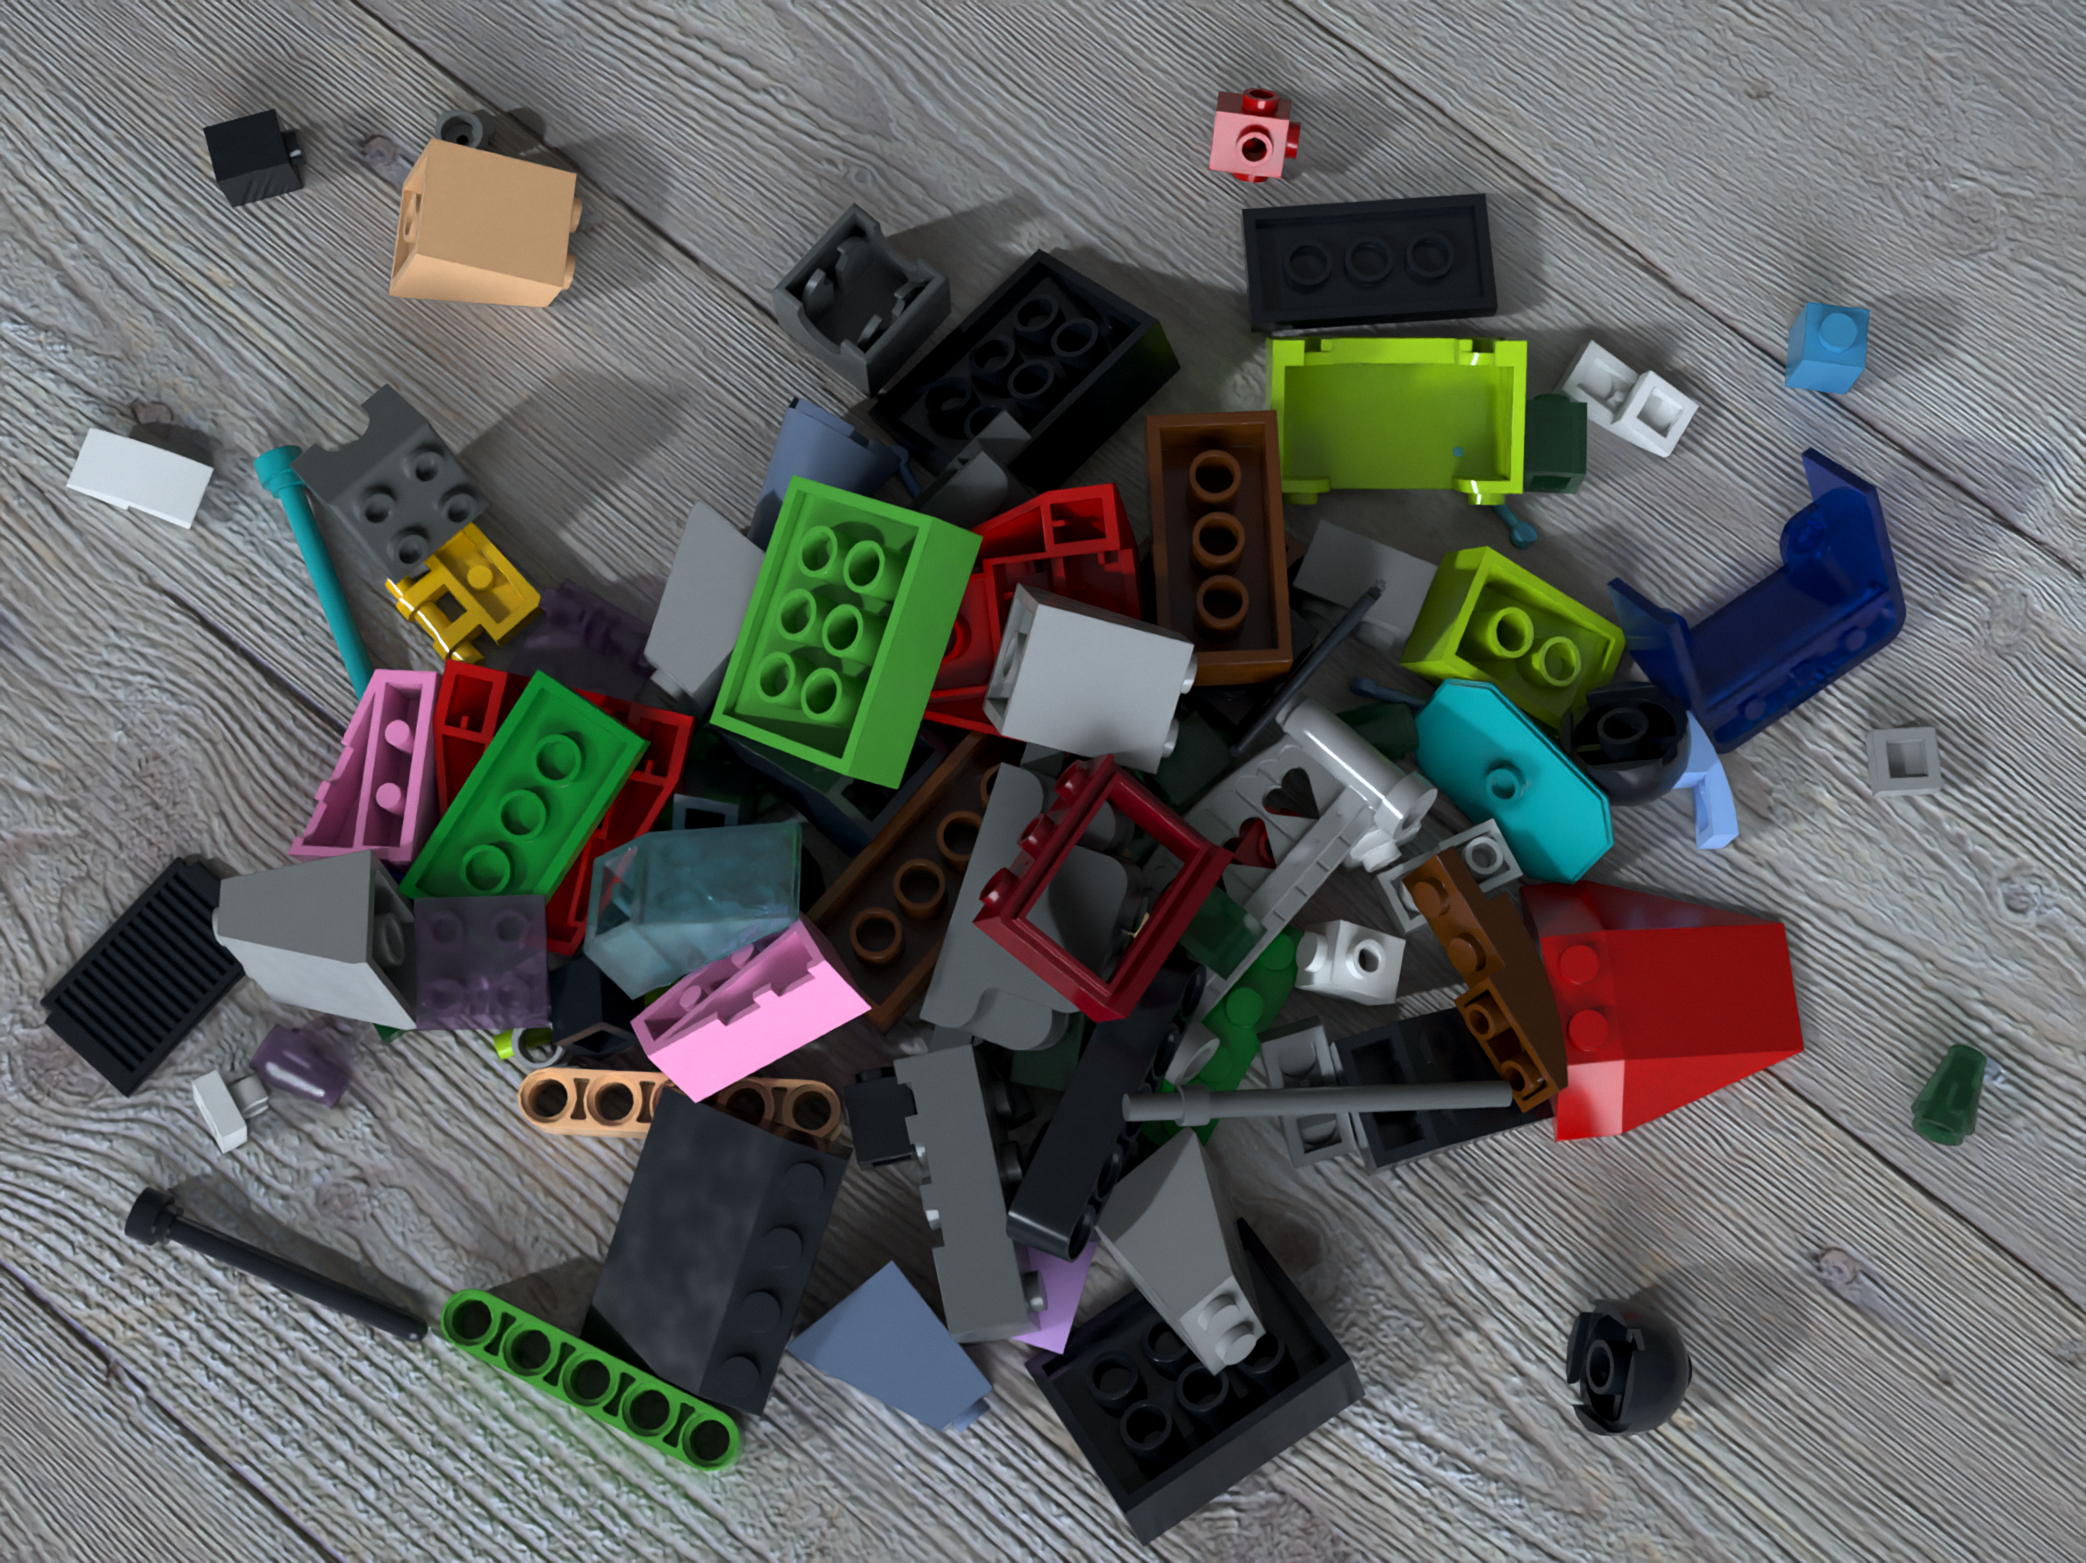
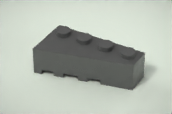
M971 1043L893 1060L898 1084L905 1083L913 1091L917 1113L905 1117L910 1145H915L922 1166H928L930 1171V1177L922 1179L919 1189L929 1225L933 1231L942 1230L944 1239L942 1242L933 1243L932 1252L950 1337L963 1347L1042 1331L1038 1312L1048 1309L1047 1293L1040 1270L1031 1271L1028 1245L1008 1238L1006 1233L1009 1210L1018 1192L1016 1181L1023 1180L1026 1175L1020 1145L1017 1140L1009 1142L1007 1125L1005 1124L1006 1117L1015 1115L1014 1101L1008 1079L1006 1077L998 1078L995 1071Z

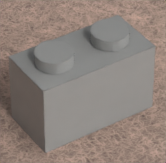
M1320 519L1293 583L1289 605L1298 608L1297 613L1303 619L1319 626L1330 627L1333 623H1339L1376 579L1380 581L1382 578L1386 582L1384 585L1386 587L1385 591L1352 630L1356 632L1357 639L1368 646L1380 650H1390L1393 646L1404 651L1438 565Z

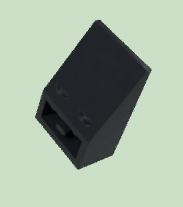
M921 721L899 789H894L846 776L714 724H710L707 727L750 768L757 769V774L850 859L877 837L952 751L947 744Z
M1457 1007L1396 1021L1334 1041L1329 1048L1339 1086L1501 1080L1500 1075L1477 1038L1469 1031L1465 1019ZM1513 1096L1512 1102L1508 1107L1349 1113L1352 1130L1368 1177L1555 1117L1549 1099L1523 1113Z

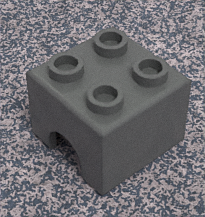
M853 203L771 293L779 326L872 400L950 315L949 277L923 257L916 261L917 265L904 258L886 240L881 231L880 222L856 203Z
M385 384L360 405L369 415L370 420L367 430L358 441L343 450L335 452L326 451L317 443H314L290 463L289 466L353 543L394 585H397L487 509L491 502L429 421L389 384Z

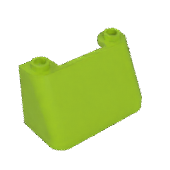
M1267 336L1266 410L1277 411L1283 504H1317L1318 493L1329 492L1331 489H1453L1458 492L1468 493L1467 503L1473 505L1505 504V494H1523L1527 341L1513 337ZM1459 446L1463 448L1462 457L1453 455L1454 447Z

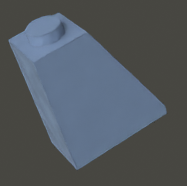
M893 1260L787 1345L792 1354L798 1359L940 1432H943L953 1424L958 1432L962 1433L991 1409L984 1397L994 1390L961 1346L950 1337L949 1331Z

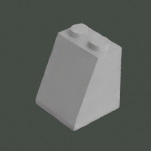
M700 499L690 508L644 654L653 672L649 680L660 691L657 695L658 699L669 710L686 715L692 714L704 725L708 726L766 553Z
M1017 582L982 704V710L1003 736L1090 758L1110 753L1114 756L1113 761L1118 765L1156 774L1161 757L1168 758L1175 746L1179 725L1178 720L1173 718L1180 693L1187 694L1193 685L1198 658L1197 655L1192 654L1194 644L1179 632Z
M372 849L221 879L219 907H216L212 914V925L216 939L222 946H226L243 965L247 976L255 979L273 1001L403 1030L415 1029L419 1026L422 916L408 897L397 890L399 885Z
M1186 1126L1115 1184L1095 1229L1124 1274L1215 1376L1227 1365L1236 1364L1247 1357L1253 1350L1256 1341L1266 1331L1229 1193L1196 1133L1189 1126Z

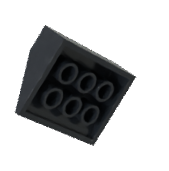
M1039 248L868 411V414L881 429L899 445L904 446L919 464L936 477L1005 409L1032 436L1005 465L1025 485L1043 494L1047 491L1057 490L1181 369V366L1158 319Z
M664 1085L579 1338L695 1395L761 1417L770 1399L854 1148L706 1098L695 1103L684 1091Z
M1243 1217L1236 1222L1266 1333L1256 1341L1253 1350L1242 1361L1233 1365H1227L1214 1376L1136 1288L1070 1332L1063 1355L1045 1349L1024 1363L1031 1377L1143 1547L1365 1396L1351 1358Z

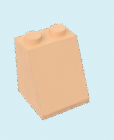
M431 138L403 182L389 295L400 298L547 308L562 289H569L574 275L575 255L567 253L569 234L575 233L582 211V199L574 196L577 174Z

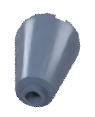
M793 397L782 421L747 539L763 552H767L792 474L871 498L895 473L902 459L875 439L868 445L869 440L855 431L856 427L807 400Z

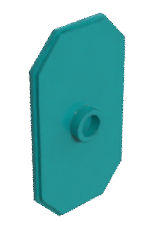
M1447 678L1410 719L1416 766L1476 826L1493 818L1518 866L1528 878L1574 884L1615 844L1609 797L1494 682Z

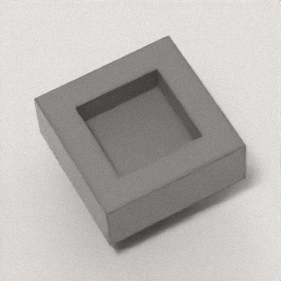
M1935 726L1872 729L1865 735L1872 797L1936 794L1943 788Z

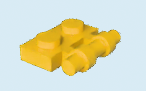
M472 521L423 562L430 572L417 583L409 575L397 585H394L389 579L385 583V587L398 600L396 608L409 622L417 621L434 639L433 649L445 662L448 658L483 666L486 661L485 658L472 645L476 637L483 631H486L498 646L502 648L548 608L547 603ZM447 591L466 610L453 623L436 605L438 599Z

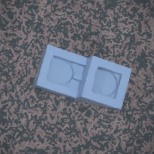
M1686 711L1691 731V752L1687 769L1672 789L1691 788L1697 850L1723 849L1739 835L1731 790L1713 745L1691 712Z

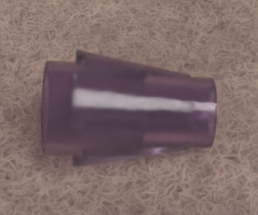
M279 1023L267 1034L249 1065L250 1069L261 1075V1083L312 1102L323 1104L331 1110L340 1101L353 1079L351 1074L344 1071L337 1062L297 1026L289 1030Z

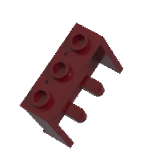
M1110 753L1084 762L1078 759L1063 772L1054 786V792L1059 795L1046 815L1044 813L1038 814L1022 831L1017 840V846L1022 849L1009 869L1006 867L1001 868L984 886L979 896V900L984 905L972 921L976 927L1095 1022L1129 1017L1235 855V853L1210 842L1113 761L1114 756ZM1108 799L1183 861L1184 865L1169 888L1157 898L1152 906L1153 912L1133 942L1121 952L1116 961L1117 966L1108 980L1104 982L1026 919V916L1100 807Z

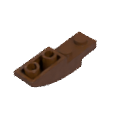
M1454 846L1435 854L1402 879V882L1412 896L1415 906L1424 915L1444 947L1450 962L1459 971L1469 987L1468 991L1453 1000V1002L1465 1019L1469 1031L1477 1038L1500 1075L1501 1080L1509 1081L1512 1088V1096L1521 1111L1525 1113L1569 1086L1565 1043L1552 988L1533 941L1506 891L1488 901Z

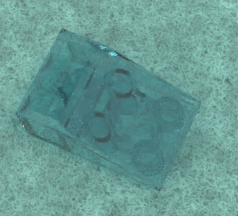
M797 821L647 832L595 858L583 952L633 1000L658 987L668 986L679 977L712 961L722 960L733 951L766 935L782 931L789 924L799 919L802 827Z

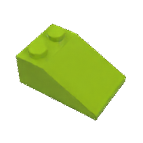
M1483 546L1445 552L1399 664L1437 687H1440L1447 678L1494 682L1544 733L1559 739L1558 730L1566 710L1571 706L1573 715L1579 707L1587 703L1586 693L1596 687L1611 683L1630 634L1490 547Z

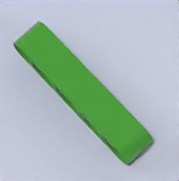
M475 1288L464 1289L455 1293L444 1304L440 1316L441 1329L446 1339L453 1345L696 1469L708 1472L727 1470L735 1465L743 1455L746 1445L745 1431L740 1422L731 1414L496 1295ZM483 1302L491 1312L492 1321L490 1328L483 1336L477 1339H469L462 1329L463 1315L470 1306ZM542 1332L550 1342L551 1352L549 1358L544 1365L537 1369L529 1370L520 1359L521 1344L532 1333ZM600 1361L607 1367L610 1373L609 1387L602 1396L597 1399L588 1400L579 1390L578 1378L585 1366L592 1362ZM660 1391L669 1402L670 1413L668 1419L661 1427L655 1430H647L640 1424L637 1418L638 1403L646 1394ZM719 1421L728 1430L730 1443L728 1450L722 1457L709 1461L699 1454L696 1448V1436L703 1425L708 1422Z

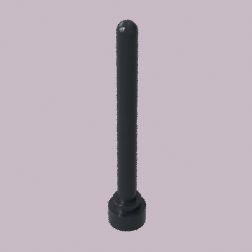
M147 1187L141 1192L128 1215L124 1229L125 1235L149 1246L154 1245L156 1242L167 1245L171 1240L409 1342H419L428 1333L427 1322L422 1317L183 1216L184 1209L175 1205V1198L152 1187Z

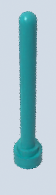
M287 445L269 450L254 461V468L262 488L271 491L273 498L281 499L360 703L374 674V668L304 490L307 486L289 466L303 451L301 447L296 445Z

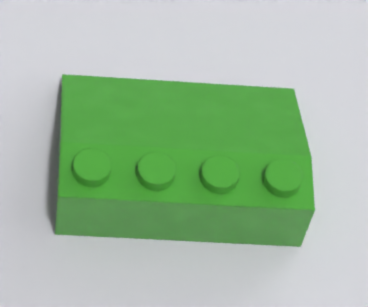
M792 474L709 723L846 776L899 789L983 536L932 516Z

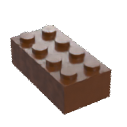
M1277 411L1146 415L1144 458L1154 625L1179 632L1194 644L1192 654L1197 655L1198 664L1192 686L1287 682L1293 663Z

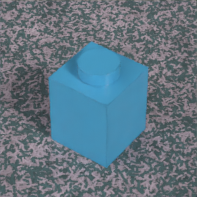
M1807 302L1789 330L1784 387L1846 395L1865 368L1870 310Z

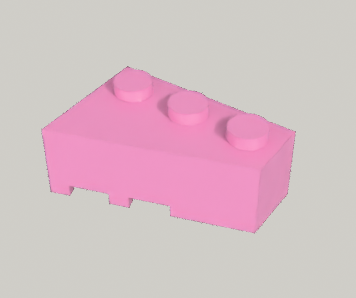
M375 669L341 740L345 748L329 781L322 780L314 799L319 801L302 838L299 836L295 837L287 853L288 855L304 863L372 849L387 870L404 873L409 871L440 823L432 721L443 678L441 674L437 671Z
M783 894L630 1023L647 1057L697 1103L872 1008L831 942Z

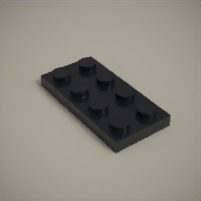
M1485 193L1242 209L1241 230L1251 333L1494 317L1496 314L1498 303Z

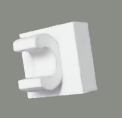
M217 1069L193 1080L194 1100L222 1153L224 1154L247 1143V1125L244 1119L257 1115L268 1108L266 1102L268 1095L257 1074L239 1081L229 1089H227Z

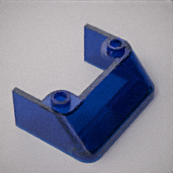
M1812 447L1802 452L1801 457L1813 502L1793 515L1783 528L1779 549L1784 566L1691 629H1689L1686 620L1680 614L1670 608L1658 607L1620 578L1616 577L1607 583L1631 657L1652 684L1659 686L1660 695L1670 698L1673 702L1674 695H1676L1683 702L1685 710L1690 711L1703 728L1717 754H1726L1737 749L1886 647L1900 633L1906 619V605L1877 488Z

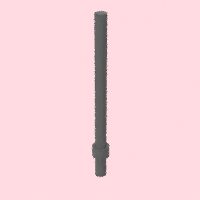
M1508 1080L1209 1091L1205 1084L1177 1085L1173 1092L1125 1094L1122 1100V1112L1126 1122L1175 1120L1177 1126H1203L1209 1123L1210 1118L1508 1107L1512 1102V1088Z

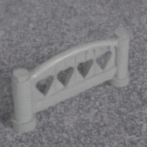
M1301 692L1295 694L1276 717V723L1283 728V735L1278 741L1270 744L1234 769L1203 795L1182 817L1210 842L1220 847H1223L1227 840L1239 837L1240 826L1246 819L1251 817L1262 819L1267 830L1276 869L1228 864L1222 877L1233 918L1196 914L1182 934L1187 958L1203 964L1206 967L1207 976L1200 1003L1165 1076V1079L1174 1087L1185 1085L1206 1066L1219 1046L1220 1039L1201 1023L1202 1020L1372 826L1377 824L1393 839H1400L1411 831L1425 816L1438 794V789L1418 772L1415 771L1407 775L1315 697L1307 698ZM1293 768L1304 769L1309 776L1320 818L1318 820L1268 813L1264 805L1265 798L1270 791L1282 788L1283 777L1289 770ZM1161 843L1141 869L1143 875L1142 894L1148 896L1146 912L1149 915L1153 912L1152 906L1157 898L1169 888L1184 865L1183 861Z

